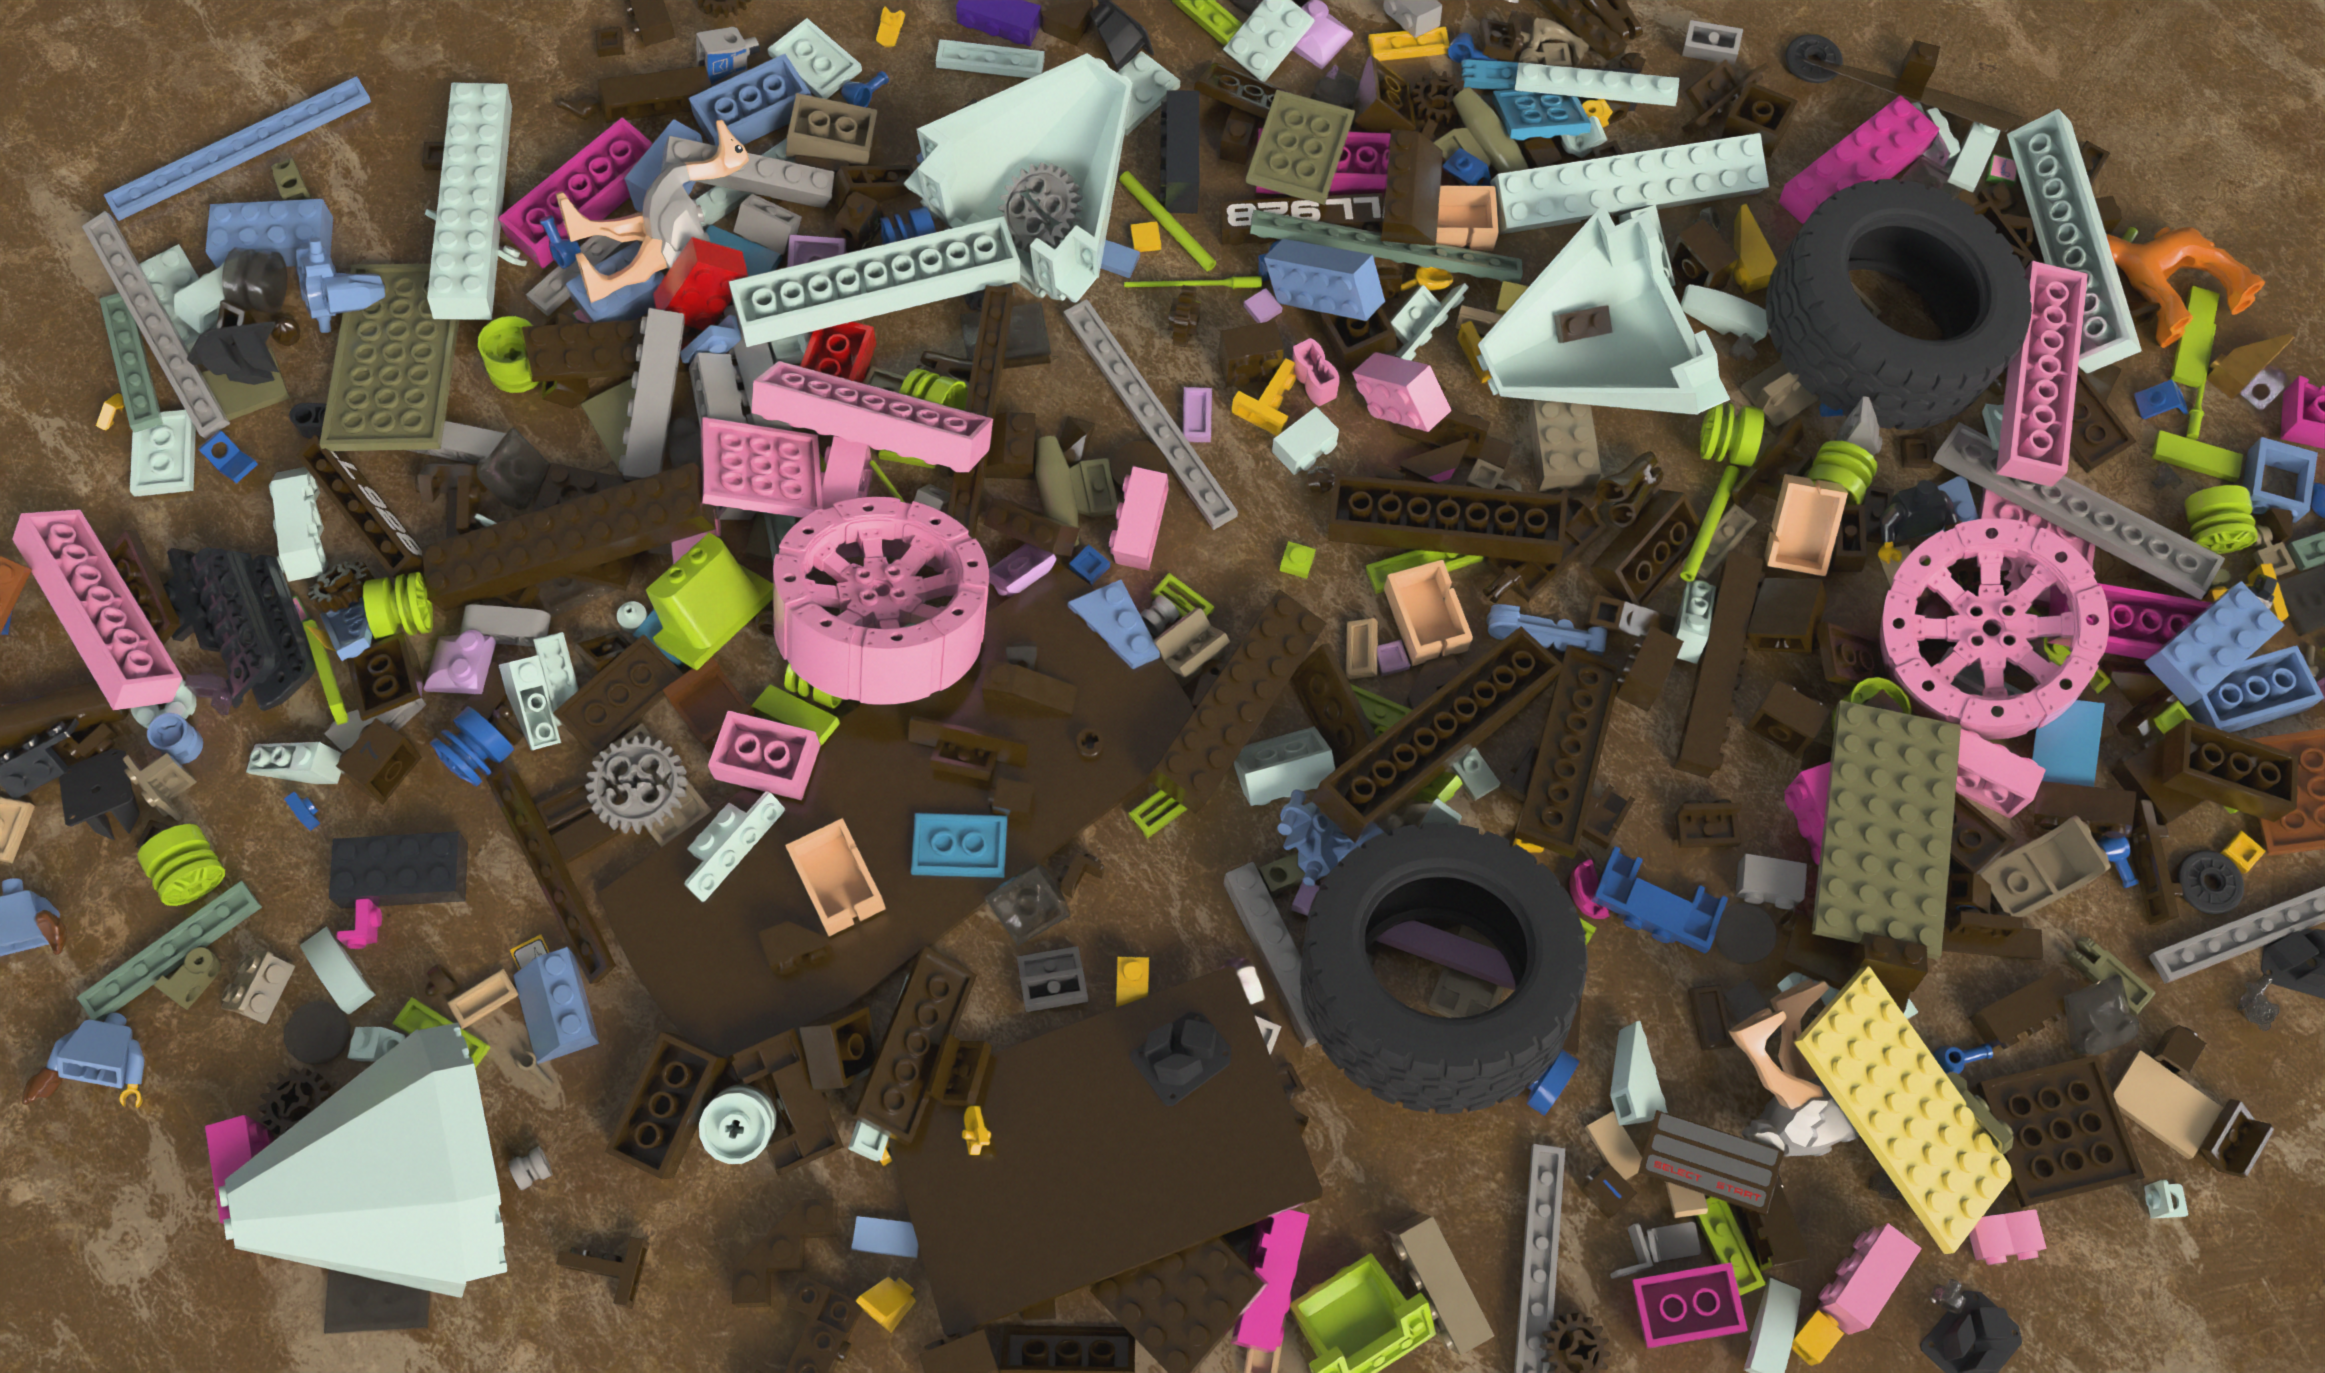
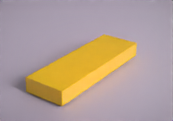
M1437 27L1416 38L1408 31L1369 34L1368 36L1370 53L1379 61L1448 54L1450 45L1446 27Z

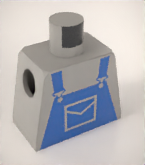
M735 27L696 33L697 67H706L712 86L747 70V56L760 52L758 41L755 37L743 39L739 30Z

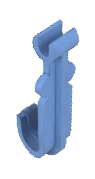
M1504 604L1491 606L1490 613L1487 615L1488 632L1496 639L1503 640L1522 626L1544 648H1548L1553 644L1554 649L1559 653H1564L1567 645L1585 649V651L1601 657L1603 652H1605L1607 629L1591 627L1588 631L1574 629L1572 622L1567 619L1560 620L1556 625L1552 619L1523 615L1519 613L1520 607Z

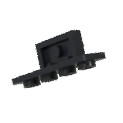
M171 548L167 551L175 575L163 584V587L181 623L171 637L175 641L183 642L195 632L199 647L202 650L220 652L219 644L213 635L212 625L207 618V611L201 602L200 592L194 583L189 569V562L195 553Z
M76 719L67 723L59 721L52 725L46 731V734L41 737L35 734L26 739L20 748L16 750L8 748L0 753V784L14 800L63 775L69 767L51 746L68 738L79 725Z

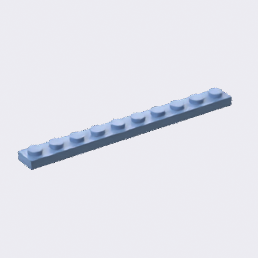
M356 76L104 194V197L114 215L120 221L370 103L371 100Z

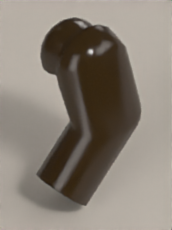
M502 704L497 710H493L491 718L495 728L508 742L515 746L524 737V734L508 721L513 716V711L505 704Z

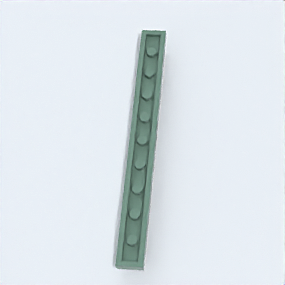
M1254 209L1251 217L1250 234H1255L1261 238L1288 239L1373 254V258L1390 259L1397 263H1412L1424 268H1439L1451 273L1461 272L1478 278L1488 277L1498 279L1501 282L1520 283L1523 275L1522 259L1437 243L1436 246L1380 241L1381 233Z

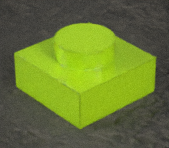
M1288 541L1280 565V571L1307 579L1316 549Z

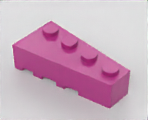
M2299 375L2283 392L2280 439L2325 449V386L2322 385L2318 388L2309 384V379Z
M1287 1210L1255 1223L1247 1262L1269 1284L1234 1325L1231 1344L1266 1353L1274 1352L1276 1347L1281 1346L1284 1337L1282 1323L1291 1302L1290 1291L1297 1272L1298 1259L1309 1214Z

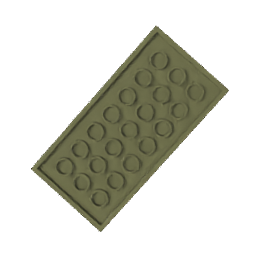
M431 263L351 265L350 274L379 275L383 285H385L386 296L365 309L345 312L342 315L319 444L321 449L326 448L330 451L441 449L460 319H433L427 299Z
M1841 700L1837 704L1812 934L1858 943L1862 939L1864 932L1925 945L1927 946V958L1937 960L1941 957L1961 725Z

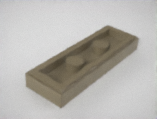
M1734 504L1719 520L1696 577L1705 582L1723 562L1728 552L1732 551L1755 526L1757 520ZM1688 556L1686 557V559H1685V560L1683 561V563L1681 564L1683 567H1684V565H1685V563H1686V560H1687Z

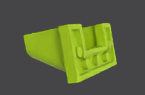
M709 532L646 589L663 627L653 637V640L658 647L693 669L698 670L773 599V583L740 565L723 541Z
M1372 1253L1351 1266L1341 1268L1335 1276L1327 1281L1312 1286L1306 1294L1291 1302L1289 1306L1293 1317L1318 1357L1308 1363L1312 1373H1377L1437 1335L1429 1303L1420 1292L1407 1301Z

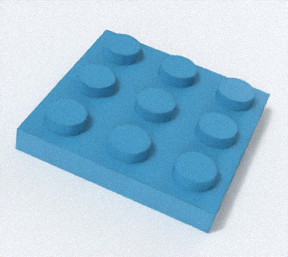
M1515 89L1493 91L1492 101L1507 129L1510 139L1525 140L1529 137L1552 138L1555 135L1567 134L1577 136L1581 133H1590L1591 121L1577 96L1516 91Z

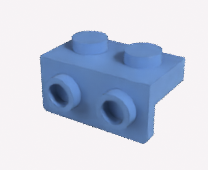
M729 315L718 326L710 325L680 352L682 362L691 363L697 353L726 354L742 340L736 316Z

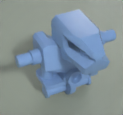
M310 238L309 242L301 243L300 248L296 250V271L299 277L301 298L305 301L306 309L311 319L317 318L321 333L331 332V316H336L337 313L365 309L386 296L385 285H383L381 277L377 274L336 273L330 254L326 255L325 248L321 246L320 238Z
M1296 789L1291 793L1289 804H1286L1281 811L1280 817L1282 821L1277 829L1282 835H1287L1283 845L1286 850L1294 847L1298 849V866L1306 873L1303 883L1307 886H1313L1317 879L1328 875L1349 852L1357 846L1361 848L1365 841L1384 833V831L1375 827L1355 844L1328 816L1321 813L1320 808L1313 802L1303 806L1302 802L1305 801L1306 794L1302 790Z

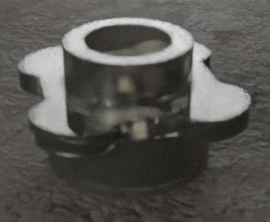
M2259 994L2255 999L2250 1000L2245 1007L2247 1020L2256 1023L2262 1031H2268L2271 1028V1022L2275 1020L2280 1012L2279 1005L2269 1002L2267 996Z

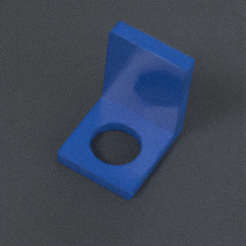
M1459 148L1442 166L1444 171L1467 186H1476L1483 177L1484 180L1481 186L1491 185L1487 164L1462 148Z
M2172 379L2134 394L2141 417L2144 420L2176 407L2184 415L2189 413L2183 393Z
M221 430L216 432L198 449L220 473L235 483H238L258 465L253 458L240 451ZM218 442L225 443L227 446L225 455L219 458L214 457L211 452L213 445Z

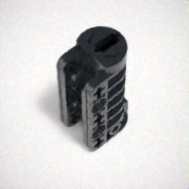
M206 547L200 550L191 558L189 569L194 583L200 592L201 602L207 611V618L212 625L214 638L219 644L221 657L227 666L229 678L225 682L233 707L236 709L243 703L244 695L251 688L258 707L262 711L281 705L312 677L316 664L278 560L274 556L259 554L252 560L250 553L224 548ZM274 588L275 594L272 598V590ZM291 636H292V638H293V645H292V646L290 645Z

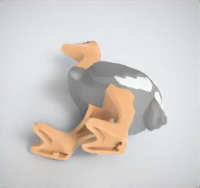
M723 120L716 121L719 140L716 154L704 161L670 164L655 178L648 188L643 200L642 212L616 219L589 220L574 207L563 191L556 193L565 228L571 242L593 235L608 236L620 242L634 240L643 242L633 261L622 270L609 276L599 273L583 253L575 254L590 303L605 298L626 285L645 282L654 272L665 268L670 270L691 237L710 242L707 232L703 231L700 224L704 222L701 206L696 204L695 199H691L688 196L683 183L691 180L725 177L738 171L749 161L744 145L732 135Z
M1807 979L1785 990L1770 1000L1775 1010L1774 1013L1771 1012L1770 1008L1763 1009L1728 1031L1737 1046L1747 1054L1755 1066L1763 1086L1775 1094L1766 1104L1760 1118L1751 1121L1750 1126L1745 1127L1741 1134L1745 1139L1785 1151L1784 1157L1821 1156L1830 1152L1832 1145L1840 1141L1848 1142L1860 1136L1794 1043L1802 1034L1801 1018L1807 1009L1829 989L1825 981L1813 983L1812 979ZM1780 1025L1782 1040L1778 1058L1783 1071L1771 1060L1765 1051L1766 1040Z

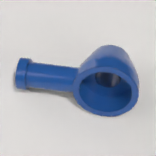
M1468 33L1458 34L1448 48L1449 57L1457 63H1461L1466 59L1497 61V59H1491L1486 55H1482V51L1475 49L1473 38Z
M880 71L877 73V76L866 84L847 82L842 88V96L848 104L867 107L871 101L872 93L882 85L887 84L889 78L885 72Z
M552 215L540 219L539 221L544 226L551 242L549 248L554 260L562 269L569 267L576 260L575 254L581 253L578 243L576 241L571 242L570 239H561Z
M2104 834L2096 843L2106 852L2109 862L2115 863L2123 881V888L2138 884V879H2135L2126 859L2130 854V846L2126 837L2116 839L2107 837Z
M1988 1043L1963 1051L1955 1046L1946 1045L1936 1049L1932 1055L1945 1074L1953 1071L1960 1074L1964 1069L1965 1063L1984 1058L1990 1059L1993 1057V1051ZM1949 1054H1953L1956 1057V1063H1952L1949 1060Z

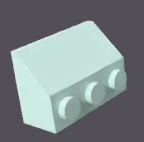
M1315 726L1245 745L1234 761L1243 793L1251 806L1265 805L1270 803L1271 800L1281 797H1291L1292 791L1296 789L1302 791L1317 789L1320 782L1335 771L1332 750Z

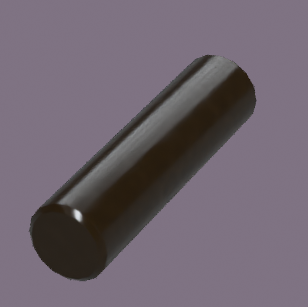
M96 681L1 704L0 751L21 746L26 739L35 734L41 737L46 734V731L52 725L59 721L67 723L76 719L79 725L73 733L98 727L102 723L110 724L126 719L129 708L113 710Z

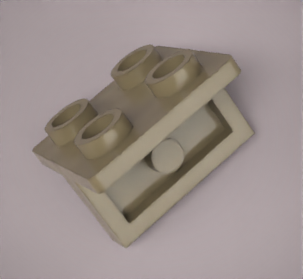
M1782 360L1750 379L1741 387L1743 393L1756 407L1763 408L1764 417L1774 428L1780 427L1818 401V397L1815 394L1809 393L1797 381L1799 375H1792Z
M1196 607L1154 639L1153 643L1180 686L1183 687L1201 673L1202 667L1207 661L1212 659L1218 660L1225 655L1226 652L1223 647L1230 643V640L1225 632L1211 626L1203 610Z
M168 753L153 759L145 769L129 755L122 758L128 766L124 770L135 785L139 784L144 790L141 792V795L150 806H155L164 817L171 815L177 821L183 818L171 800L197 782L190 772Z
M250 951L248 954H244L236 967V971L239 973L234 983H229L222 994L221 1000L224 1002L221 1008L226 1011H234L261 1024H267L295 966L274 957V953L269 951Z

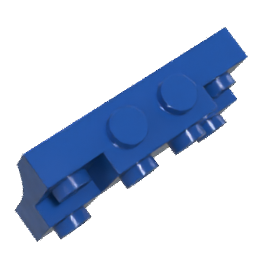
M1614 846L1604 865L1591 901L1618 913L1617 918L1624 920L1623 923L1626 926L1635 930L1643 929L1652 933V937L1657 941L1663 943L1678 941L1704 954L1707 953L1715 938L1716 930L1728 898L1722 896L1720 899L1704 893L1705 887L1699 885L1689 902L1640 878L1635 879L1643 859L1636 857L1633 860L1619 853L1621 848Z

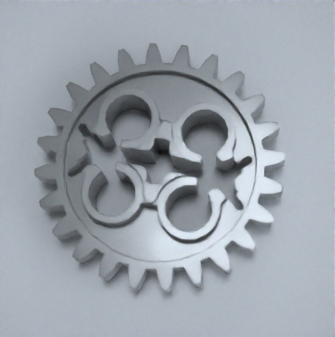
M1040 162L1039 168L1030 164L1029 173L1020 169L1021 178L1018 179L1012 176L1014 185H1005L1009 193L1008 195L1000 196L1005 201V205L998 207V210L1004 213L1000 217L1004 216L1015 247L1027 253H1031L1030 245L1036 238L1050 247L1051 245L1058 247L1060 245L1059 240L1061 238L1065 239L1066 233L1074 228L1072 226L1073 222L1081 221L1079 217L1075 216L1076 212L1083 210V207L1077 204V202L1083 199V196L1076 193L1080 186L1074 183L1075 178L1052 163L1047 166ZM1027 188L1037 193L1030 192L1029 194L1032 199L1039 202V207L1019 193L1025 192ZM1060 204L1059 209L1055 212L1056 207ZM1041 209L1045 212V214L1049 215L1050 217L1054 218L1062 224L1054 226L1053 229L1043 224L1046 223L1048 225H1051V222L1047 217L1041 214Z
M634 736L632 744H628L625 738H622V747L617 748L611 743L610 748L612 752L607 754L601 751L600 755L603 761L592 762L597 772L587 773L589 779L593 781L585 785L588 792L592 793L587 796L590 804H594L592 810L595 814H600L599 818L603 823L610 820L609 825L613 830L621 824V829L624 833H627L630 827L633 826L635 832L640 834L641 827L645 825L651 832L653 830V822L656 821L659 825L664 826L662 817L666 815L674 818L671 808L682 807L677 797L687 796L685 790L680 788L688 785L687 779L682 777L687 772L684 766H679L682 761L678 755L673 756L674 751L672 747L669 746L664 749V744L661 740L657 741L653 746L649 736L646 737L643 744L637 736ZM651 765H659L656 773L661 781L667 780L672 791L664 789L659 784L656 786L659 791L658 799L652 803H647V797L656 793L653 785H656V781L651 774L646 773V770ZM621 767H628L624 775L618 776V780L622 784L618 785V788L622 795L628 796V799L621 805H615L618 796L612 788L607 789L602 778L616 785L618 784L615 778L616 771Z

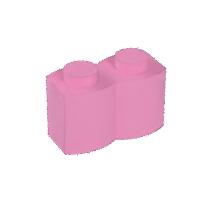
M1311 338L1293 346L1291 361L1295 363L1294 375H1296V378L1301 383L1305 384V390L1310 400L1316 405L1321 406L1335 399L1339 386V375L1335 367L1325 360L1321 346Z
M2036 1210L1982 1217L1969 1233L1975 1259H1986L1987 1265L2007 1262L2006 1256L2017 1255L2018 1261L2038 1258L2037 1251L2047 1249Z

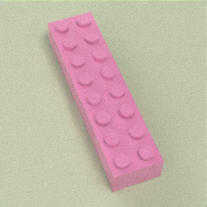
M2032 261L2025 269L2024 278L2028 279L2031 291L2032 314L2026 339L2016 357L2008 365L1996 474L2053 487L2067 473L2088 275L2086 273Z
M781 361L770 367L755 379L753 383L752 413L762 415L767 420H780L789 423L793 427L813 429L818 434H831L842 437L847 442H860L869 445L873 449H886L896 452L897 455L902 457L919 458L927 464H940L951 467L956 472H969L989 451L993 419Z
M81 510L21 513L12 540L28 567L32 569V574L112 709L119 710L173 702L182 676Z

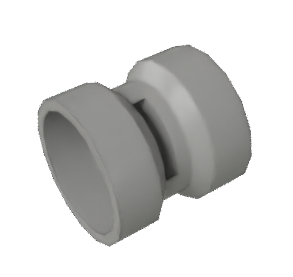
M1159 595L1152 601V606L1149 609L1143 610L1140 616L1148 631L1155 636H1160L1165 631V626L1168 623L1174 622L1179 617V612L1171 601Z
M540 1146L530 1150L528 1155L523 1158L516 1157L508 1161L511 1174L521 1190L530 1187L532 1182L537 1179L544 1180L553 1175L551 1166Z

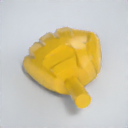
M1418 266L1414 273L1415 278L1401 284L1400 289L1404 291L1416 285L1419 287L1424 285L1429 291L1440 290L1452 284L1453 276L1444 269Z

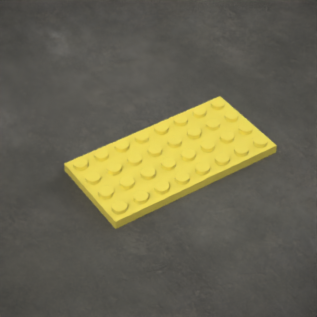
M1869 966L1860 968L1794 1043L1943 1253H1955L2013 1177L2011 1167L2003 1154H2000L1995 1148L1986 1130L1983 1131L1973 1112L1966 1107L1965 1100Z

